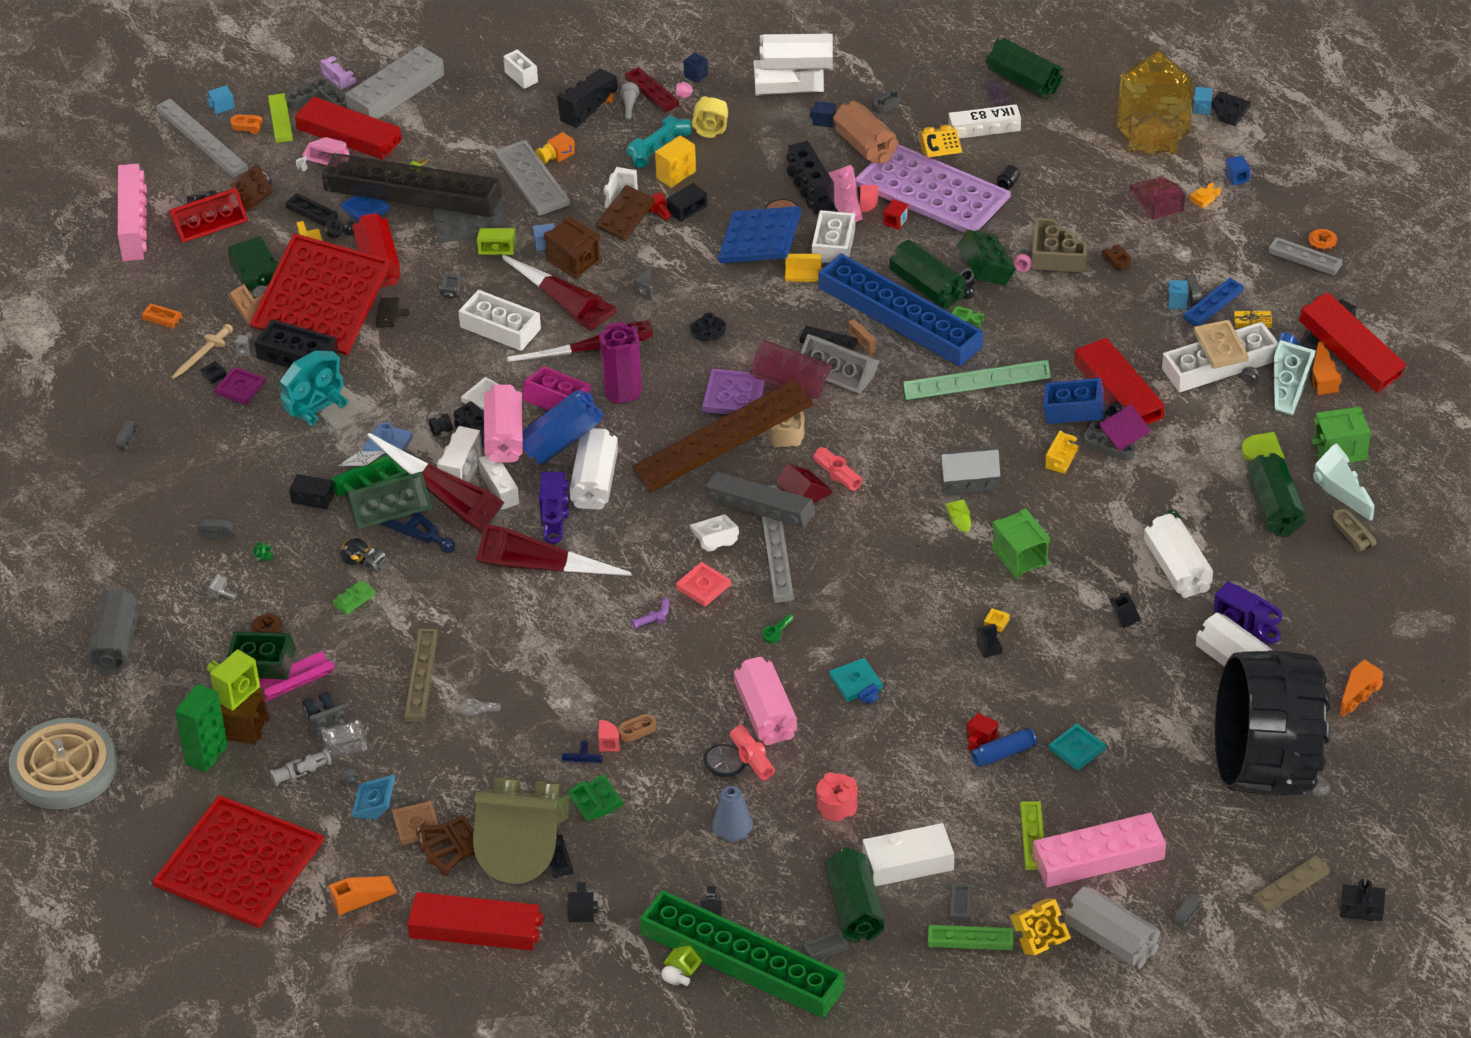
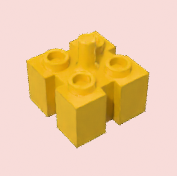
M1044 899L1031 905L1032 909H1022L1009 915L1015 931L1022 932L1023 937L1019 941L1025 955H1037L1049 949L1048 945H1058L1071 939L1066 924L1059 922L1057 918L1062 914L1056 899Z

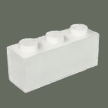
M487 455L479 457L481 477L491 493L505 502L501 509L519 504L518 487L503 463L491 462Z

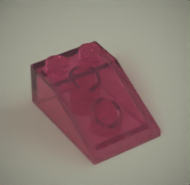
M1162 176L1131 184L1129 187L1151 220L1184 211V192L1178 184Z

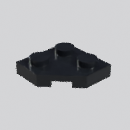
M1219 91L1212 100V107L1216 110L1219 121L1236 126L1251 107V102Z

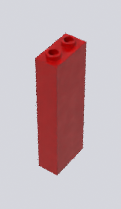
M313 97L295 115L297 130L319 138L327 137L338 141L341 140L347 144V148L384 160L402 141L399 126L317 97Z
M1327 292L1322 296L1319 295L1311 304H1306L1302 307L1298 321L1376 393L1402 376L1407 364L1330 293Z
M1107 337L1075 349V365L1087 379L1101 378L1104 399L1109 405L1118 402L1126 408L1131 404L1147 425L1164 418L1165 404Z
M416 892L407 926L409 938L533 951L535 943L539 942L540 930L538 929L539 926H543L544 914L540 912V905Z

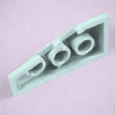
M1279 341L1274 355L1275 411L1293 416L1314 364L1315 350Z
M1336 443L1315 464L1314 480L1320 484L1323 490L1369 521L1373 520L1375 506L1363 486H1359L1356 471L1350 470L1347 464L1349 463L1347 455Z

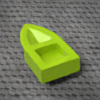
M964 499L946 503V511L952 523L961 531L968 533L971 527L970 511Z

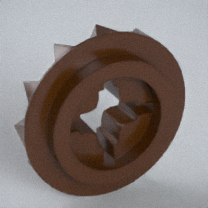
M274 614L260 615L251 624L252 632L281 633L283 628L282 620Z

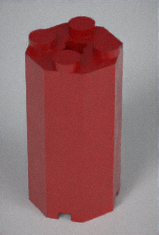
M377 213L363 215L359 218L357 224L355 222L352 225L357 251L389 259L391 265L380 288L396 285L401 277V272L388 220L380 218V215Z

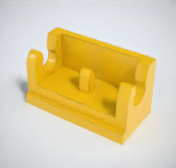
M1063 431L1058 432L1046 454V469L1063 474L1066 473L1079 449L1078 445L1068 441L1076 442L1077 438L1075 436L1063 433Z

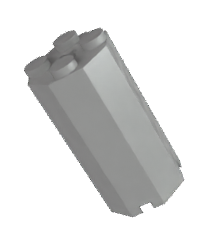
M1083 886L1073 896L1071 903L1074 904L1071 909L1067 907L1065 911V924L1130 965L1138 968L1145 964L1146 959L1150 955H1154L1159 948L1157 941L1160 935L1158 928L1092 887Z

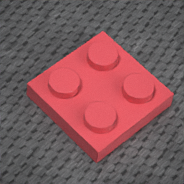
M701 562L676 583V589L706 607L731 585V580Z

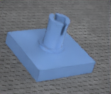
M389 422L378 423L372 435L402 451H405L413 438V432L392 427V424ZM370 438L363 447V451H383ZM383 453V454H382L381 456H379V457L381 458V457H383V456H385V455H388V454H387V453Z

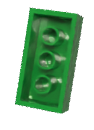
M197 683L177 707L175 715L185 764L206 773L210 766L215 764L219 755L226 750L228 742L218 691Z

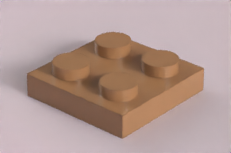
M432 801L392 810L401 846L419 842V836L416 835L415 830L418 826L439 825ZM441 833L427 834V839L438 837Z

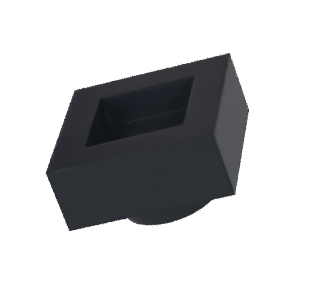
M216 361L200 369L201 375L211 384L227 376L226 370Z

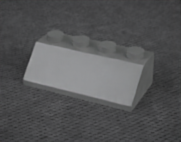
M808 334L795 369L860 394L873 379L879 360Z

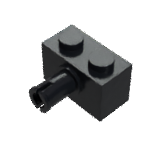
M1364 879L1359 881L1358 886L1343 884L1340 917L1383 921L1385 888L1372 887V883L1369 880H1366V885H1364Z

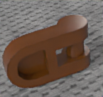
M1119 244L1113 246L1110 250H1102L1104 260H1108L1116 269L1125 270L1131 266L1130 255Z

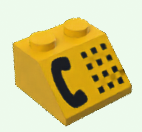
M950 124L941 125V128L938 129L926 127L924 131H919L921 152L925 156L935 157L962 153L957 130L953 126L951 127Z

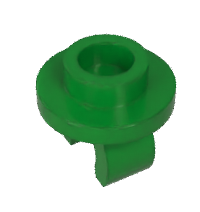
M258 542L253 548V556L257 561H262L263 559L271 560L274 553L270 552L272 547L265 545L263 542Z

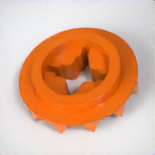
M1317 229L1309 234L1308 242L1316 250H1331L1332 247H1336L1337 236L1330 230Z

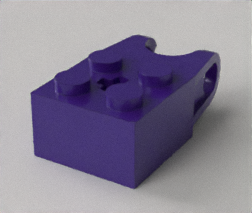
M542 472L539 494L541 526H544V540L550 544L559 543L562 540L565 518L569 517V508L566 507V505H570V493H566V491H569V480H565V472ZM552 533L558 535L556 538L548 537V535Z
M1229 581L1215 594L1213 615L1215 613L1226 615L1261 642L1274 644L1280 640L1281 633L1274 625L1279 624L1283 616L1281 610ZM1269 614H1276L1278 618L1272 619L1269 617ZM1270 632L1275 634L1276 637L1269 638L1265 634Z

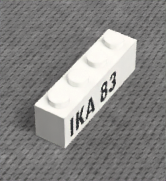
M1016 104L949 113V124L951 127L956 128L960 139L1021 131V116Z

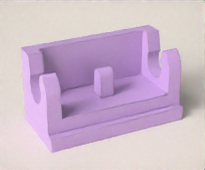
M331 56L325 60H320L322 74L340 90L356 83V78L352 77L354 74L352 71L346 72L338 63L331 64L332 61L337 59L336 57Z

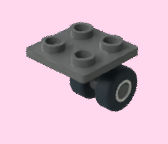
M328 691L319 694V701L314 702L311 697L302 700L303 710L309 721L308 733L310 737L321 736L328 730L340 729L347 724V704L335 707L333 698Z

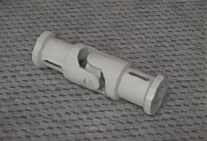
M322 748L318 753L313 755L307 754L303 758L287 762L281 768L276 770L270 769L269 776L276 787L283 781L288 779L294 780L305 775L307 771L314 772L318 767L326 764L331 765V757L327 749Z

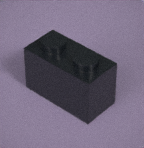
M694 183L666 198L668 211L680 222L708 206L707 192Z
M300 474L296 475L289 489L291 503L328 509L335 494L333 480Z

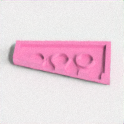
M852 165L828 173L834 182V205L838 212L855 213V222L863 220Z

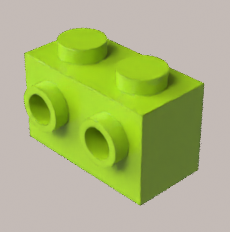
M480 228L477 237L479 255H514L517 244L515 228Z

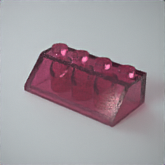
M763 340L754 357L749 374L757 379L767 380L776 386H782L795 379L810 398L819 399L833 365Z

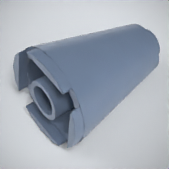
M728 786L721 791L712 820V830L717 837L721 836L725 841H740L745 839L747 834L752 831L753 819L741 790L735 786Z

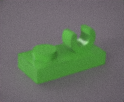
M361 580L351 588H347L346 592L342 595L338 594L337 598L333 600V606L347 615L373 597L375 589Z

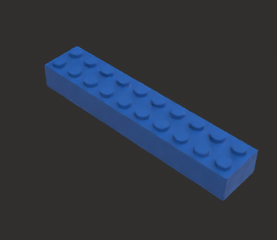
M842 253L818 272L819 289L959 367L983 347L982 330Z

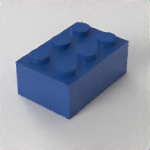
M1101 378L1045 383L1043 408L1047 424L1103 419L1104 390Z

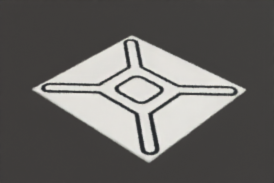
M359 451L339 466H366L385 452Z

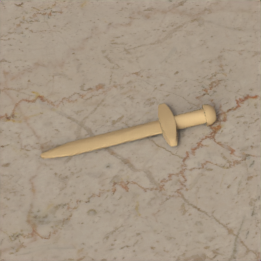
M225 324L223 329L216 335L206 334L204 337L208 343L186 361L172 376V379L187 371L213 346L224 347L226 344L223 338L227 334L232 333L233 327L230 324Z

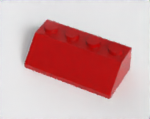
M237 187L170 209L167 212L172 227L182 243L249 221Z

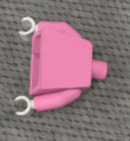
M327 137L310 142L302 154L303 158L296 160L297 169L301 167L302 171H306L308 169L307 160L335 168L338 167L334 171V177L336 180L338 176H341V181L343 182L345 180L344 170L347 168L350 158L349 151L346 149L347 144L341 140L338 141Z

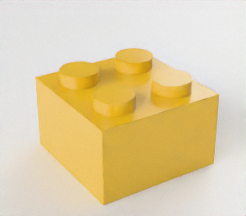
M681 135L655 151L656 177L670 188L696 172L695 144Z

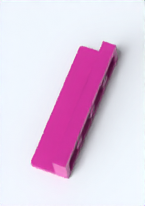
M321 651L293 663L287 680L259 679V688L264 689V695H267L266 702L332 673L335 666L332 660L327 661L324 653Z

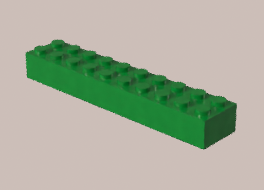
M661 890L640 917L641 935L671 949L690 945L701 958L702 963L823 1019L845 990L844 972L664 890Z

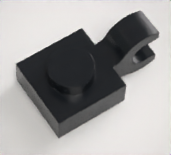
M707 886V901H701V908L722 917V901H716V886Z

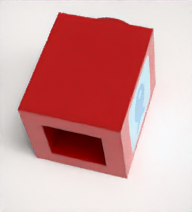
M895 199L883 211V225L900 230L909 218V204Z

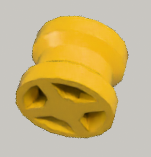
M550 143L545 144L543 148L535 150L536 155L543 164L557 157L556 151Z

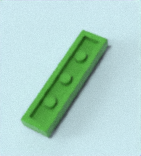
M929 925L928 947L1013 950L1014 928Z

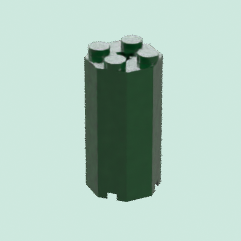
M1005 38L1002 40L997 39L994 42L993 49L986 58L988 69L1046 99L1050 98L1048 96L1050 93L1055 94L1063 81L1061 71L1063 72L1064 68Z
M908 239L896 247V255H892L889 259V270L945 309H948L951 305L964 298L966 283L964 276L914 241L912 242Z
M1270 453L1268 457H1265L1264 454L1258 455L1247 464L1248 473L1246 476L1266 529L1275 535L1288 537L1306 522L1304 508L1285 460L1275 453Z
M849 847L841 848L824 865L843 938L854 943L861 942L860 939L862 938L870 941L884 931V916L868 860L865 854L855 849L851 850Z

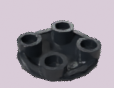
M710 312L705 313L703 317L690 324L691 335L695 339L705 342L721 338L727 329L726 322Z

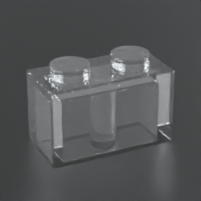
M360 719L321 729L324 748L329 752L331 759L367 750L366 737Z

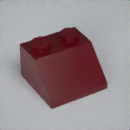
M787 463L776 480L781 486V490L810 498L813 504L833 492L812 471L791 463Z

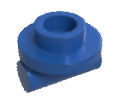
M872 683L859 692L857 696L862 700L863 704L868 702L871 705L879 699L877 695L880 691Z

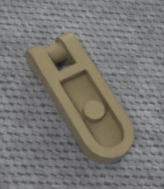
M1339 509L1333 513V524L1354 545L1358 553L1364 551L1366 547L1371 548L1376 545L1374 536L1351 512Z

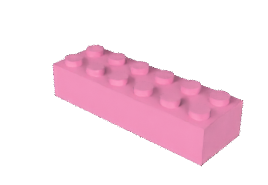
M139 163L118 165V239L123 261L144 259V252H147V244L144 241L147 240V221L144 218L147 217V198L144 195L147 194V187L142 182L145 181L144 170H140Z
M1152 812L1033 842V858L1038 864V870L1046 888L1165 859L1166 842Z

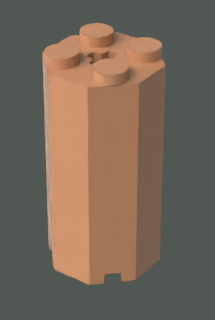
M855 101L849 102V105H841L833 117L836 123L835 130L866 159L876 164L888 162L898 146L895 133L864 105Z

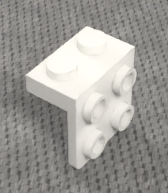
M616 167L614 173L610 174L609 183L605 185L603 192L606 195V209L625 185L638 190L636 170Z

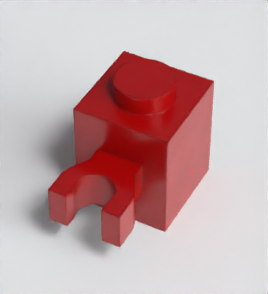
M977 713L973 719H969L966 730L970 745L967 747V750L972 752L974 748L978 749L979 745L994 741L998 736L999 722L980 713Z

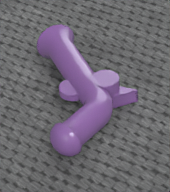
M663 598L661 600V610L658 612L650 611L647 616L631 619L633 629L636 630L637 627L656 621L658 624L667 623L665 616L669 611L670 600Z

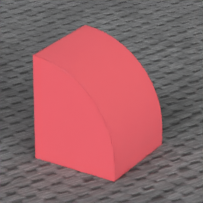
M860 185L861 212H867L874 209L878 204V185Z
M599 720V751H620L619 732L616 726L611 722Z

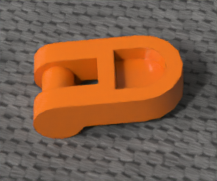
M240 114L230 119L232 129L236 131H249L252 134L260 132V126L263 122V118L257 115Z

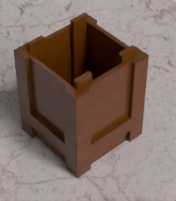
M570 216L551 231L544 233L546 261L577 280L583 273L602 262L599 251L600 235Z
M258 688L233 711L220 704L227 740L256 745L257 740L261 739L263 734L261 729L264 722H268L270 718L265 704L267 695H264L263 688Z

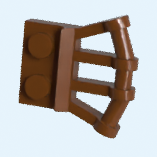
M465 815L440 825H422L415 829L416 835L419 836L420 851L427 856V862L438 868L445 877L461 860L465 861L466 858L475 855L473 848L474 829ZM443 833L438 837L427 840V834ZM447 841L450 846L433 852L431 849ZM456 853L447 864L440 860V858Z

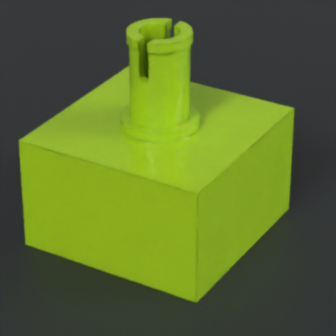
M238 649L221 664L212 660V663L210 662L207 666L213 690L218 691L220 704L232 711L260 687L256 660Z

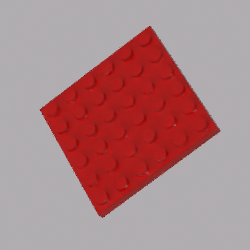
M293 233L250 326L251 328L263 331L273 319L336 337L338 352L349 355L387 274L391 261Z
M218 795L156 875L152 883L156 888L260 929L325 841L324 835Z

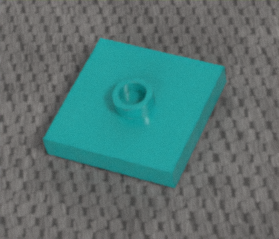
M865 658L829 671L830 678L847 702L857 699V694L872 683L877 686L878 690L883 689L882 682Z
M1076 723L1051 742L1049 750L1079 771L1104 752L1106 744Z

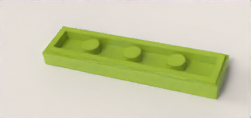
M285 93L268 95L276 143L293 141Z
M1041 801L1020 802L1025 870L1038 869V864L1033 858V842L1044 838Z

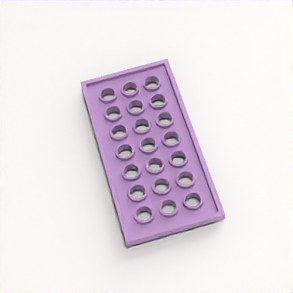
M899 144L888 162L878 164L872 162L855 178L857 187L860 188V185H878V196L889 201L895 199L909 204L910 210L964 233L967 229L979 230L1011 197V192Z

